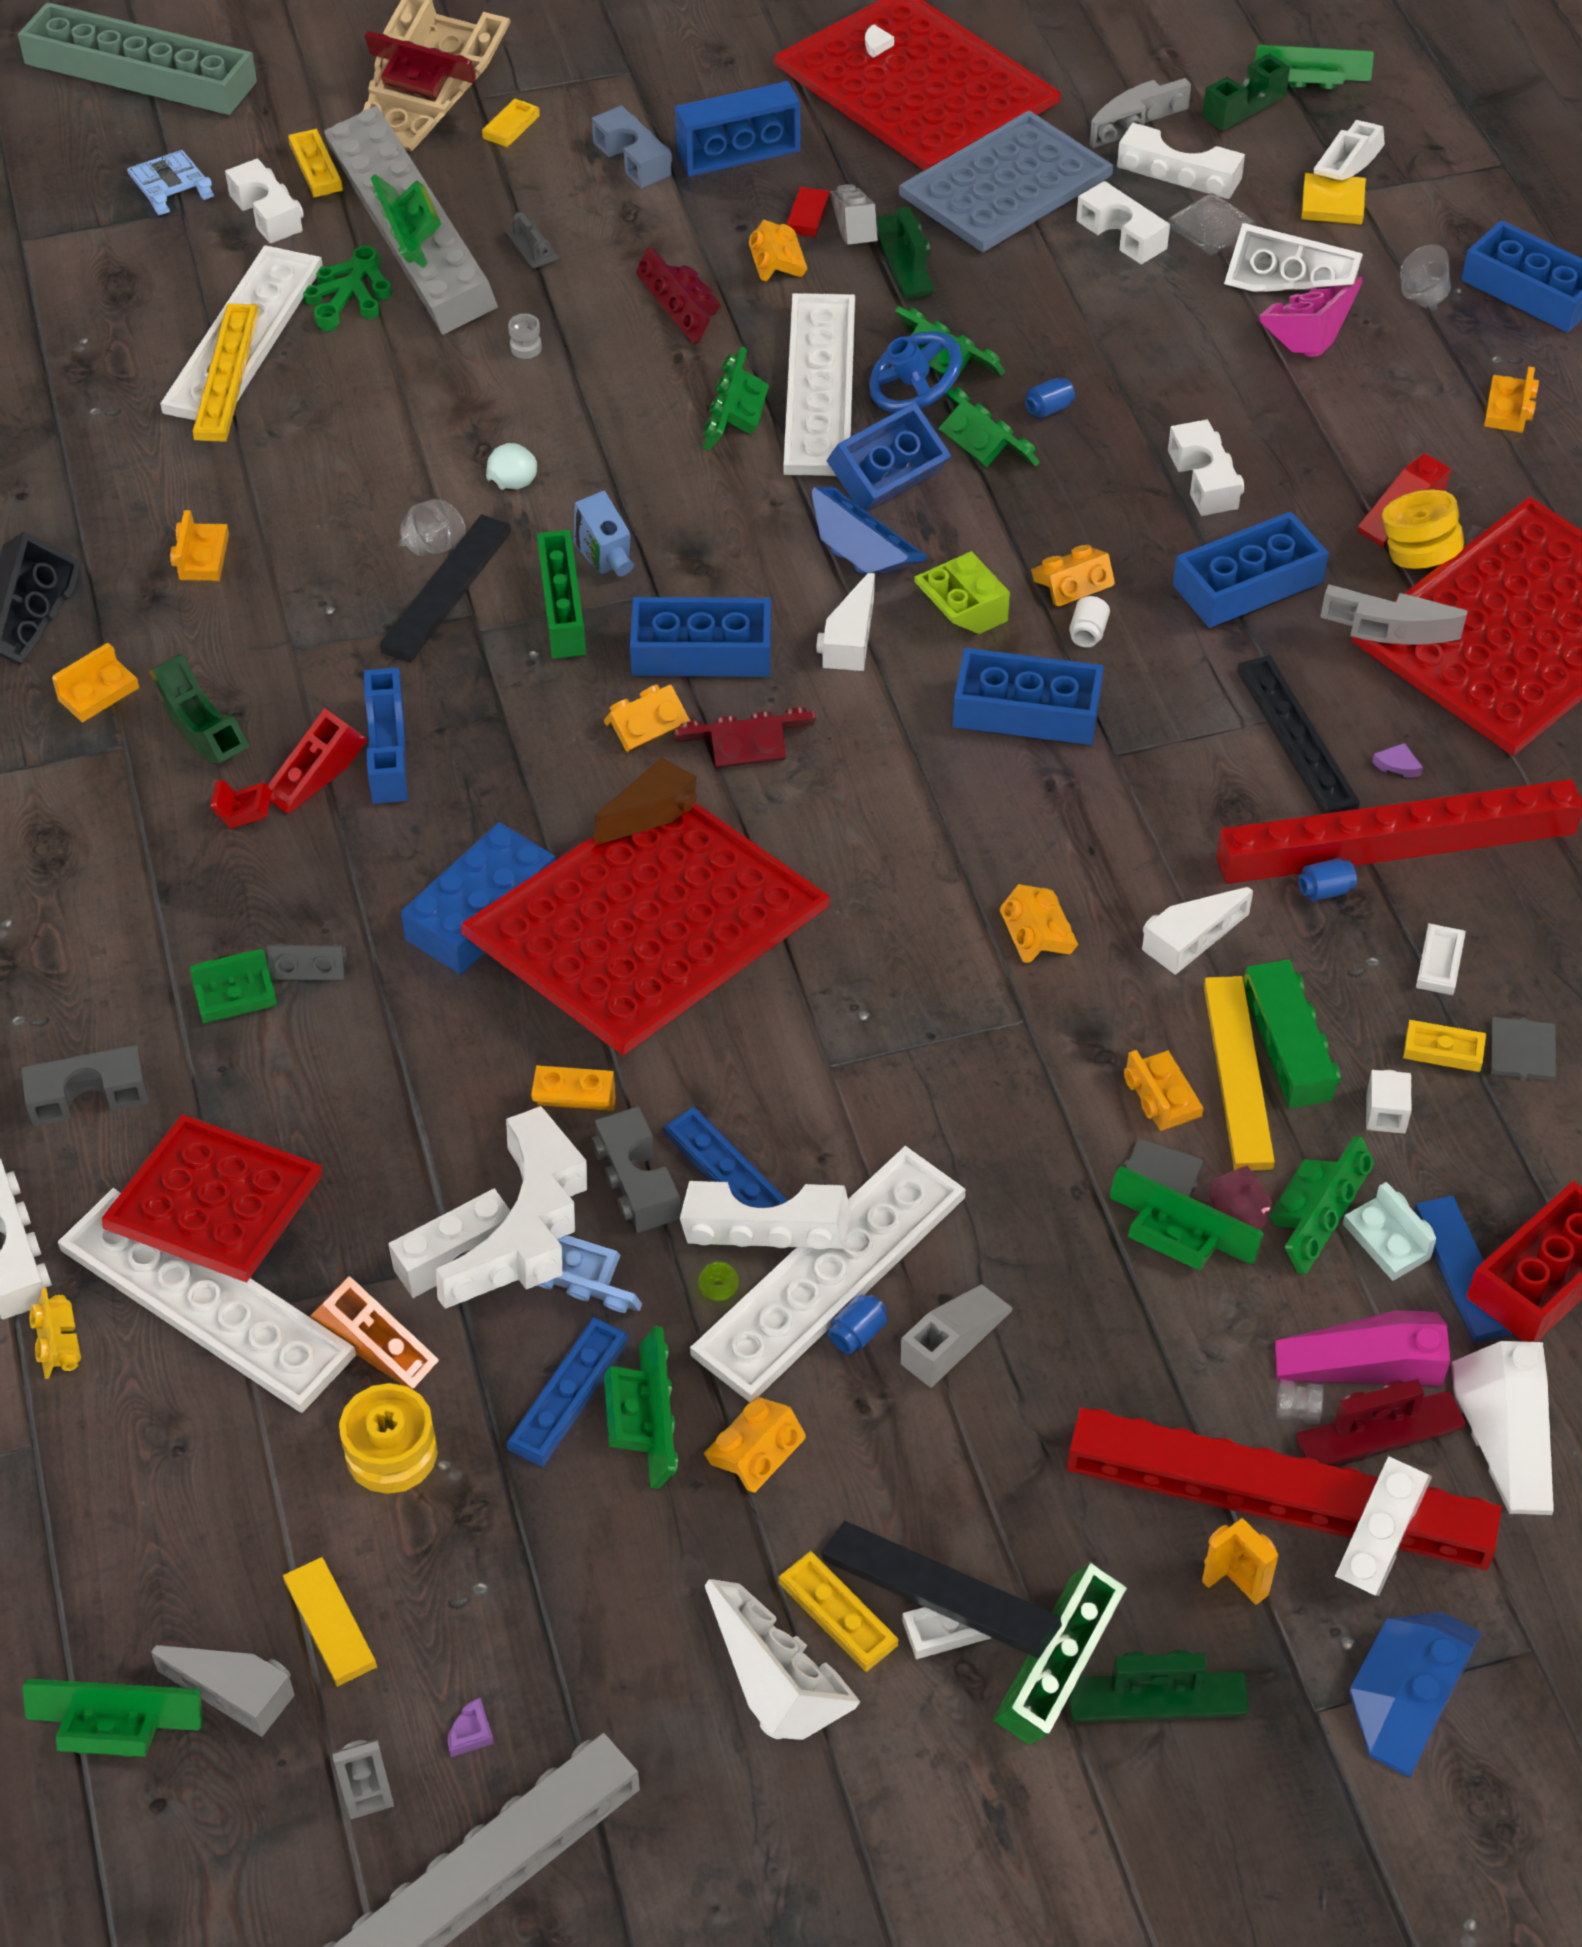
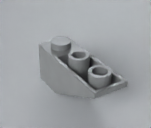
M853 184L840 185L837 187V191H830V199L840 233L847 245L878 241L875 203L859 188H855Z
M981 1284L930 1311L901 1338L900 1364L932 1388L1012 1312V1307Z

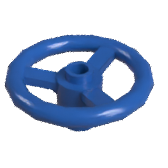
M937 331L920 332L909 337L895 339L873 367L869 379L871 399L881 410L896 413L916 402L920 409L931 405L947 393L958 378L963 362L960 345L950 335ZM920 345H927L922 350L918 347ZM945 348L949 352L950 358L947 371L939 382L930 389L925 379L930 370L928 361ZM901 379L904 384H913L919 396L899 401L889 399L883 394L881 385Z

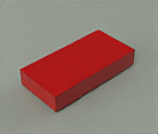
M800 187L786 225L791 227L797 235L816 237L830 200V191Z

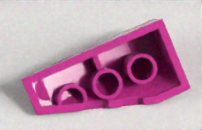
M1356 277L1354 285L1309 288V293L1292 295L1289 297V304L1283 306V303L1277 302L1267 308L1260 315V322L1293 353H1304V356L1307 357L1322 355L1334 343L1363 283L1362 277Z
M1395 1310L1275 1341L1277 1380L1389 1384L1394 1381L1405 1383L1418 1379L1421 1386L1443 1387L1450 1364L1447 1324L1438 1312Z

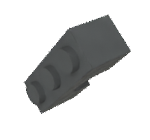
M137 1045L116 1047L112 1050L87 1055L81 1054L72 1058L41 1062L21 1068L25 1104L33 1127L72 1119V1101L79 1094L86 1091L94 1090L104 1093L107 1097L110 1111L149 1104L144 1067Z
M637 1106L595 1120L596 1136L591 1138L592 1147L597 1159L604 1158L607 1167L604 1168V1172L610 1189H617L620 1194V1198L617 1201L624 1221L631 1220L636 1233H640L679 1220L681 1215L680 1195L667 1167L664 1166L651 1171H644L635 1167L641 1162L654 1158L653 1136L640 1107Z

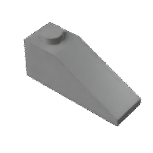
M156 1645L151 1651L158 1672L183 1688L200 1690L202 1700L261 1737L295 1696L290 1681V1672L281 1663L273 1659L266 1662L255 1654L161 1645Z
M377 1739L368 1742L365 1740L353 1741L345 1745L342 1750L332 1753L350 1820L394 1807Z

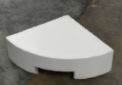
M872 25L865 34L868 54L874 58L894 46V36L876 25Z

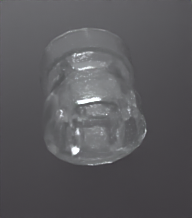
M1280 1379L1276 1420L1290 1422L1296 1417L1302 1419L1305 1424L1319 1426L1323 1405V1384L1310 1382L1306 1386L1299 1387L1293 1380Z

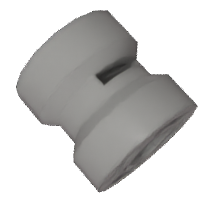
M531 314L513 316L508 323L509 335L511 336V353L521 359L537 356L542 350L541 338L539 336V320Z

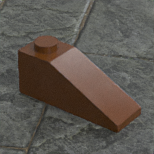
M660 758L596 813L594 841L602 844L675 821L684 812H689L697 800V794L695 793L697 776L664 758Z

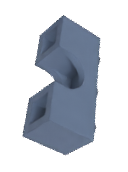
M622 105L592 117L593 143L608 157L624 153L625 173L640 188L671 176V162L673 158L669 147L663 145L651 130L646 129L638 121L637 117L629 113Z

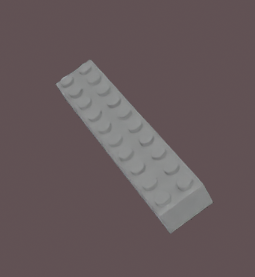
M376 105L364 110L360 114L325 130L324 134L334 158L441 334H446L498 308L486 276L379 107ZM374 174L396 189L398 196L416 180L425 186L442 225L420 245L428 262L424 268L414 261L412 263L407 262L400 255L398 241L390 232L392 227L382 214V204L373 193L375 188L370 178Z

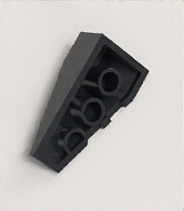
M25 532L20 533L3 544L0 554V656L17 665H20L42 636L46 626L58 614V610L64 601L74 592L82 563Z

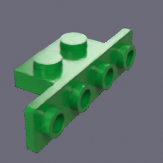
M1258 44L1256 46L1255 61L1270 53L1290 66L1289 86L1306 87L1307 82L1319 83V88L1335 89L1336 84H1343L1344 80H1371L1374 53L1370 50Z
M374 174L370 178L375 188L373 193L382 204V214L392 227L390 232L398 241L400 255L407 262L412 263L414 261L424 268L428 262L420 245L442 225L425 186L416 180L398 196L396 189Z
M898 306L895 310L904 324L915 329L912 335L920 332L937 331L950 335L960 345L963 362L959 375L969 360L1001 377L1004 374L1005 370L999 363L1000 357L987 348H984L983 351L975 348L974 342L961 334L958 338L951 335V331L938 321H935L933 324L925 320L926 317L914 308H910L907 311ZM920 345L918 347L922 350L927 345ZM943 348L928 361L930 369L943 376L949 365V352Z
M743 346L739 348L735 355L730 353L721 367L724 375L720 378L715 388L718 396L709 408V413L712 414V417L708 420L702 432L706 436L702 448L707 451L712 448L723 434L726 422L731 423L750 435L758 426L769 384L742 369L747 349Z
M956 386L953 390L950 388L944 394L957 408L939 427V430L987 468L1006 445L1036 467L1040 463L1033 454L1036 448L1027 439L1021 436L1017 440L1012 436L1014 431L1000 419L995 423L990 419L992 414L979 403L975 406L971 405L968 402L970 397L959 387Z
M1354 1136L1338 1162L1304 1159L1269 1214L1274 1226L1296 1228L1285 1245V1250L1298 1274L1308 1273L1374 1166L1372 1155L1362 1137Z
M1120 1166L1116 1170L1110 1198L1140 1212L1130 1226L1129 1238L1199 1271L1215 1249L1221 1250L1248 1264H1253L1256 1260L1264 1235L1261 1230L1124 1166Z
M654 1326L639 1344L641 1371L610 1366L604 1373L609 1447L646 1452L648 1454L650 1488L660 1489L675 1474L678 1467V1453L674 1451L673 1444L675 1418L671 1414L669 1399L672 1383L667 1377L666 1365L669 1348L667 1343H664L663 1327Z
M26 1679L22 1686L26 1719L62 1722L56 1735L57 1751L76 1752L79 1754L94 1753L121 1755L124 1757H146L157 1728L198 1731L203 1723L201 1692L198 1689Z

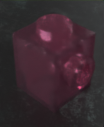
M1247 1165L1213 1179L1209 1203L1214 1209L1260 1230L1268 1223L1272 1200Z

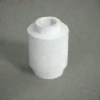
M1087 596L1077 602L1069 627L1071 639L1075 644L1081 647H1093L1102 639L1110 614V608L1105 601L1098 597Z

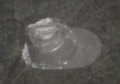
M1433 244L1422 246L1406 257L1402 264L1400 272L1402 294L1419 307H1430L1432 311H1437L1438 303L1444 300L1450 293L1449 257L1446 249L1440 245Z
M431 499L416 504L409 509L408 515L400 524V535L402 538L397 544L399 547L406 545L417 556H429L451 550L457 546L465 535L462 517L451 504L441 499Z

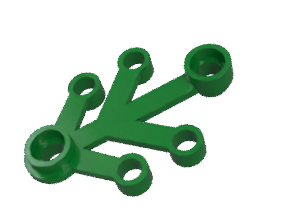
M360 246L353 251L351 260L332 266L320 267L316 272V279L319 285H309L304 291V302L310 306L318 305L314 309L316 325L322 331L330 332L338 327L340 312L353 293L360 303V312L363 318L373 319L379 315L378 301L370 296L361 281L365 274L373 283L372 288L375 298L384 300L392 295L390 281L384 279L378 269L382 264V260L374 247ZM351 272L349 276L335 280V276ZM337 292L330 303L320 304L323 300L322 296Z

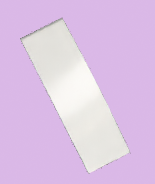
M1356 120L1349 131L1341 130L1315 166L1314 174L1344 180L1359 173L1376 157L1385 145L1383 126Z

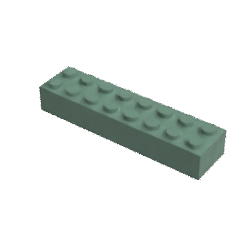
M46 2L18 33L24 64L221 114L230 115L257 82L252 52Z

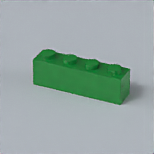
M562 530L537 533L539 564L552 659L586 655L584 624L571 531Z
M1290 959L1246 967L1244 988L1247 1004L1288 1109L1333 1101L1336 1085H1339L1341 1081L1339 1067L1336 1062H1331L1329 1058L1327 1038L1325 1033L1319 1032L1317 1028L1316 1012L1313 1004L1306 1001L1301 974L1295 973Z
M1091 1563L1070 1577L1052 1610V1613L1060 1616L1061 1628L1039 1659L1028 1654L993 1718L994 1722L1028 1745L1049 1734L1126 1590L1125 1586Z

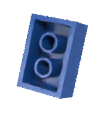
M914 402L838 443L826 461L853 502L866 512H869L939 473L951 458V454L921 409Z

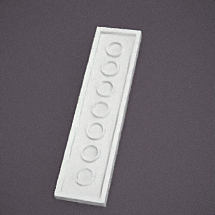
M264 245L226 303V305L228 303L256 304L259 306L260 312L237 401L302 301L304 291L316 279V272L323 266L321 257ZM226 305L160 403L163 414L196 421Z
M792 293L784 475L836 476L826 460L838 443L851 437L855 295Z
M904 1146L848 1199L851 1213L843 1249L797 1247L690 1347L691 1357L751 1403L831 1327L832 1320L858 1294L865 1295L965 1198L966 1189L907 1146Z
M114 1188L58 1241L60 1251L300 1413H303L356 1356L354 1346L251 1278L246 1283L103 1229L102 1217L121 1194Z

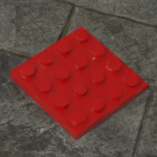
M182 1114L102 1217V1227L110 1232L247 1283L321 1179L322 1165Z

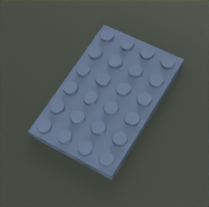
M1027 111L899 185V196L983 253L1112 176L1113 165L1033 112Z

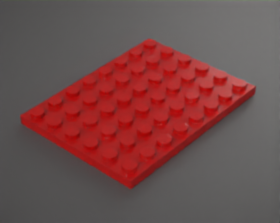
M879 0L774 55L775 66L924 171L1023 113L1031 111L1038 115L1060 103L1061 100L1060 91L924 0ZM872 25H876L894 36V46L874 58L868 54L865 44V34Z
M1528 497L1463 547V550L1456 557L1441 564L1404 593L1467 610L1461 639L1444 643L1406 645L1352 637L1351 642L1507 753L1514 756L1582 701V531L1532 497Z
M695 802L689 812H684L675 821L602 844L595 842L594 836H592L461 923V934L624 1056L828 908L830 896Z

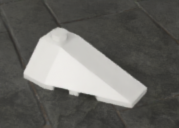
M1500 1341L1452 1361L1451 1370L1455 1402L1460 1412L1464 1413L1472 1429L1471 1436L1476 1446L1480 1445L1490 1466L1489 1473L1509 1514L1552 1515L1553 1489L1548 1382L1543 1342Z

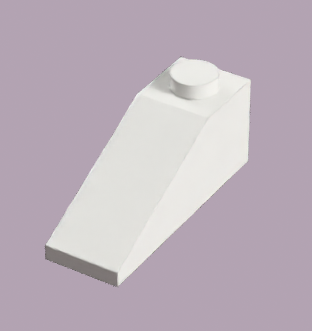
M868 573L826 619L825 632L818 633L817 653L823 654V668L864 671L874 603L875 574Z
M1244 887L1173 905L1159 916L1153 915L1143 928L1142 950L1176 975L1249 915L1253 890L1249 887Z

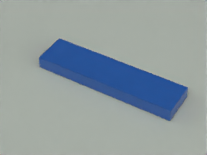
M692 1107L663 1127L664 1135L710 1182H728L732 1195L742 1204L754 1208H770L788 1201L695 1107Z
M1454 1196L1416 1203L1414 1213L1421 1220L1428 1222L1434 1231L1436 1242L1432 1253L1473 1343L1512 1335L1511 1331L1466 1298L1475 1270L1484 1261Z
M593 1317L507 1441V1450L544 1467L604 1379V1373L610 1366H613L629 1342L628 1333Z

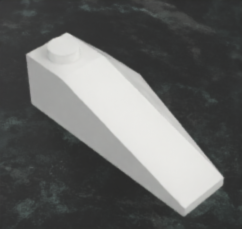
M1242 223L1224 284L1251 292L1354 285L1363 254Z
M712 1579L707 1581L705 1588L748 1706L760 1721V1727L767 1735L775 1739L803 1740L856 1709L860 1701L839 1674L827 1663H823L819 1667L805 1655L803 1651L807 1645L798 1636L792 1638L786 1632L777 1629L774 1626L776 1616L740 1583Z

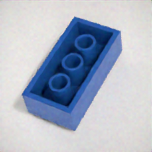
M785 81L675 106L676 153L687 176L690 177L799 152L800 100L790 83Z
M1502 220L1467 250L1462 281L1567 333L1582 320L1581 258Z
M1290 511L1176 556L1173 586L1203 622L1211 628L1323 583L1329 552Z
M633 597L630 636L632 676L770 677L771 598Z
M964 648L954 696L953 727L1093 745L1104 665Z
M498 822L401 911L405 940L461 975L485 953V951L461 934V923L553 863L555 856Z

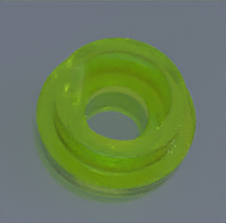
M712 1262L699 1275V1289L710 1300H727L738 1290V1274L725 1262ZM717 1281L725 1283L723 1285H713Z

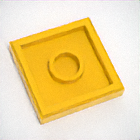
M1305 173L1301 219L1362 225L1366 178L1350 177L1338 180L1314 173Z

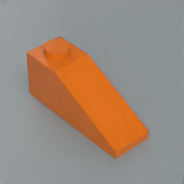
M350 1276L337 1286L310 1315L316 1322L354 1346L357 1356L399 1384L407 1386L412 1390L439 1361L437 1357Z

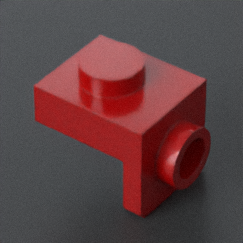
M222 779L215 783L211 808L230 829L256 822L267 817L272 790L265 782L234 791Z

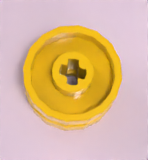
M1433 489L1415 491L1391 501L1384 508L1382 519L1385 532L1389 537L1387 544L1394 564L1411 569L1429 568L1451 560L1463 550L1464 537L1462 527L1458 522L1460 515L1454 495L1446 491Z
M387 1383L365 1389L356 1394L345 1406L339 1422L340 1437L348 1470L357 1483L370 1491L391 1494L409 1490L421 1483L432 1471L438 1451L430 1407L422 1395L407 1386Z

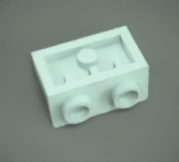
M1387 1182L1379 1186L1376 1198L1344 1216L1343 1225L1392 1281L1431 1259L1436 1242V1236L1432 1227L1425 1220H1421L1409 1207L1406 1198L1400 1192H1395Z

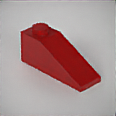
M1423 453L1400 473L1359 524L1357 531L1380 546L1385 547L1389 537L1385 532L1382 519L1384 508L1391 501L1415 491L1431 489L1446 491L1451 468L1430 455Z
M324 708L268 784V787L272 790L270 801L287 814H290L346 770L368 739Z

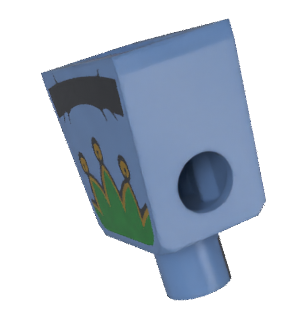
M605 490L575 502L573 542L598 573L604 574L614 570L618 576L628 574L634 567V563L629 557L631 535Z

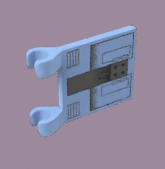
M183 150L127 168L128 174L150 200L158 216L170 212L166 205V196L196 187L203 200L214 197V193L210 188L212 185L210 178L204 177Z

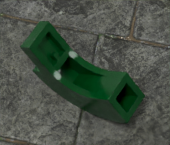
M177 654L148 670L164 699L161 703L184 739L200 756L211 763H222L250 747L234 715L221 714L207 699L183 654Z

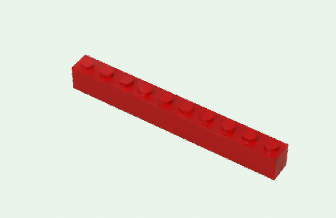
M1573 779L1221 828L1216 857L1225 883L1232 884L1302 874L1304 866L1340 858L1342 861L1349 860L1353 866L1574 835L1577 833L1582 816V799Z
M1082 1407L1079 1410L1067 1471L1351 1539L1379 1478L1364 1474L1351 1467L1338 1468L1321 1464L1317 1460L1308 1457L1295 1458L1278 1454L1270 1448L1248 1447L1236 1444L1227 1438L1214 1439L1194 1434L1185 1428H1167L1154 1425L1142 1418L1129 1419L1112 1415L1103 1409L1090 1410ZM1427 1487L1418 1510L1404 1533L1398 1550L1488 1571L1496 1549L1502 1506L1492 1504L1480 1497L1466 1498L1449 1494L1437 1487Z

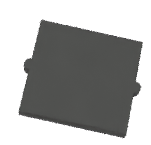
M1492 1017L1490 1074L1519 1077L1521 1081H1525L1526 1078L1555 1081L1556 1024L1528 1021L1525 1017H1522L1520 1020Z
M1138 1138L1130 1159L1124 1161V1167L1190 1197L1191 1192L1197 1190L1198 1183L1196 1180L1204 1159Z

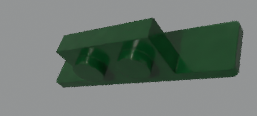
M910 207L898 208L897 213L877 216V238L903 297L909 299L933 294L934 286L926 271V256H930L931 253L930 243L927 237L923 238L919 218H914Z
M1174 1650L1162 1655H1148L1142 1651L1128 1652L1123 1656L1115 1657L1112 1676L1078 1678L1069 1695L1071 1720L1073 1722L1247 1716L1249 1713V1701L1245 1674L1241 1671L1206 1673L1205 1653H1192L1188 1650Z

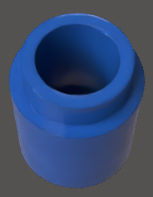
M1053 378L1028 389L1025 405L1031 415L1042 419L1068 408L1075 399V392L1068 379Z
M1340 858L1304 866L1302 874L1299 875L1298 882L1302 894L1315 902L1347 894L1349 889L1356 887L1357 876L1351 861H1342Z
M858 1294L832 1320V1327L828 1330L829 1339L845 1354L850 1355L855 1350H862L887 1324L886 1307L873 1295Z

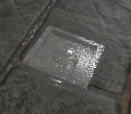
M1213 192L1169 217L1170 228L1211 256L1238 240L1242 223L1253 226L1256 223Z

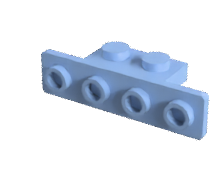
M568 1235L557 1239L562 1245V1276L537 1286L552 1289L553 1285L566 1288L568 1295L583 1301H589L590 1296L604 1300V1306L620 1313H626L627 1308L640 1311L642 1303L635 1294L609 1286L620 1258V1254L617 1251Z

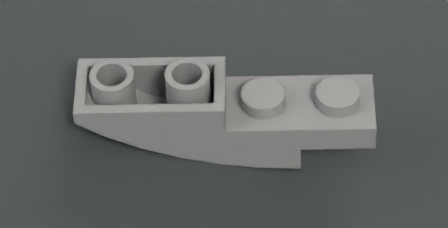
M1186 78L1159 86L1155 80H1151L1115 97L1092 119L1090 146L1095 148L1122 139L1132 123L1144 126L1146 122L1189 109L1191 83Z
M1328 584L1320 618L1352 626L1350 635L1352 637L1383 643L1413 645L1444 643L1461 639L1468 611L1399 593L1397 601L1393 602Z

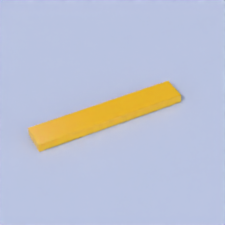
M228 303L226 305L193 428L194 440L227 442L260 314L259 306L256 304Z
M1243 976L1205 978L1204 991L1234 1171L1273 1170L1275 1159Z

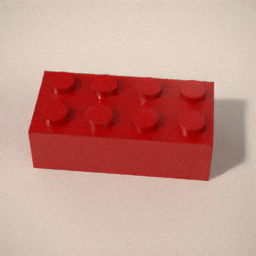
M1575 1181L1569 1183L1476 1268L1466 1296L1469 1301L1524 1342H1538L1582 1300V1186Z

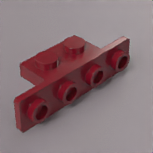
M367 31L364 36L371 55L390 60L381 75L384 85L436 99L448 77L469 83H474L476 79L472 61L462 55L449 54L436 48H428L414 44L411 41L395 39L382 33L377 34Z
M647 248L636 270L637 276L692 343H699L711 320L708 314L715 315L721 304L712 295V290L698 278V273L693 268L686 265L681 267L667 265L655 249Z
M798 707L785 711V715L771 716V712L754 713L750 715L751 719L737 721L735 716H726L716 719L715 724L702 725L701 721H688L681 723V728L675 729L674 741L684 742L711 738L715 768L785 760L786 750L782 729L813 725L816 715L815 711L806 712V708Z
M1418 1379L1405 1383L1394 1381L1385 1385L1380 1390L1366 1394L1355 1392L1346 1396L1339 1402L1333 1423L1298 1432L1296 1442L1303 1457L1315 1459L1321 1464L1336 1466L1462 1430L1466 1422L1450 1391H1443L1423 1397L1424 1391Z

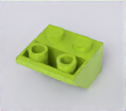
M972 551L915 576L914 582L953 624L981 634L1008 621L1010 591Z

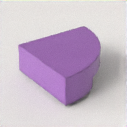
M1405 743L1373 755L1372 763L1383 772L1389 770L1403 774L1405 778L1418 777L1422 774V765Z
M481 1698L470 1702L461 1710L462 1713L457 1717L449 1731L448 1747L451 1758L494 1744Z

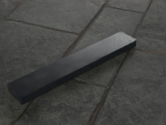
M481 514L381 641V652L411 663L510 535V524Z
M1268 655L1238 663L1237 672L1321 813L1327 814L1359 809L1360 801L1272 657Z
M845 1520L821 1551L823 1560L831 1565L1038 1659L1062 1626L1060 1616Z

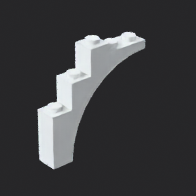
M541 1106L506 1119L507 1149L519 1166L523 1179L518 1200L505 1221L485 1241L465 1255L436 1268L437 1298L445 1309L517 1280L527 1290L562 1276V1245L557 1239L575 1232L574 1201L570 1196L587 1190L586 1159Z

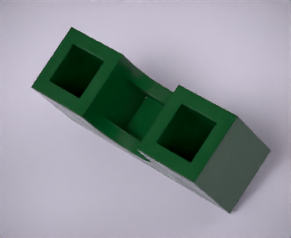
M1269 53L1248 64L1247 76L1242 85L1228 76L1211 84L1205 90L1202 117L1224 131L1283 99L1287 94L1290 66Z

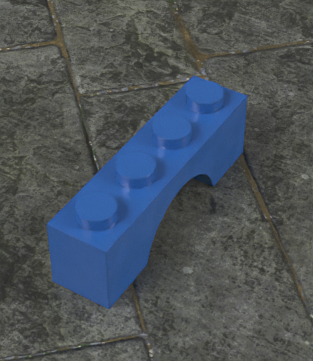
M399 668L364 670V692L369 735L367 771L372 804L408 801L404 701Z

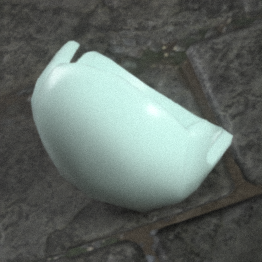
M506 443L495 448L487 460L486 478L488 482L494 480L501 490L505 488L518 490L529 486L537 473V461L533 454L525 447L516 443Z

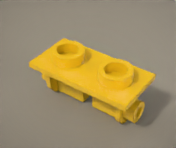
M42 1288L37 1303L31 1305L29 1320L31 1328L37 1330L38 1338L35 1344L36 1361L42 1362L44 1377L49 1379L53 1367H61L64 1371L75 1370L78 1367V1362L81 1360L77 1333L61 1334V1332H73L75 1329L71 1302L64 1295H55L48 1299L47 1288Z

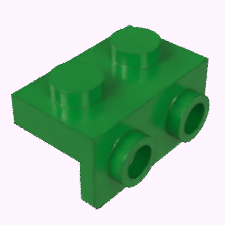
M263 949L246 951L217 960H208L189 967L203 1024L277 1006Z

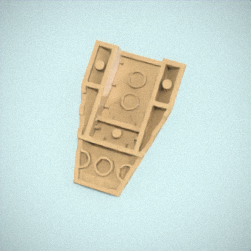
M401 0L383 34L395 39L411 41L424 47L436 48L449 54L462 55L472 61L477 79L487 68L511 22L510 18L483 12L478 23L473 24L436 14L432 0ZM376 57L374 64L375 74L373 80L370 81L368 89L370 93L368 102H365L364 110L377 105L405 150L412 152L472 83L448 77L436 99L384 85L381 75L390 60Z

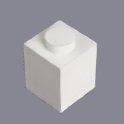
M1372 1070L1366 1092V1130L1406 1134L1411 1115V1073L1396 1072L1394 1070Z

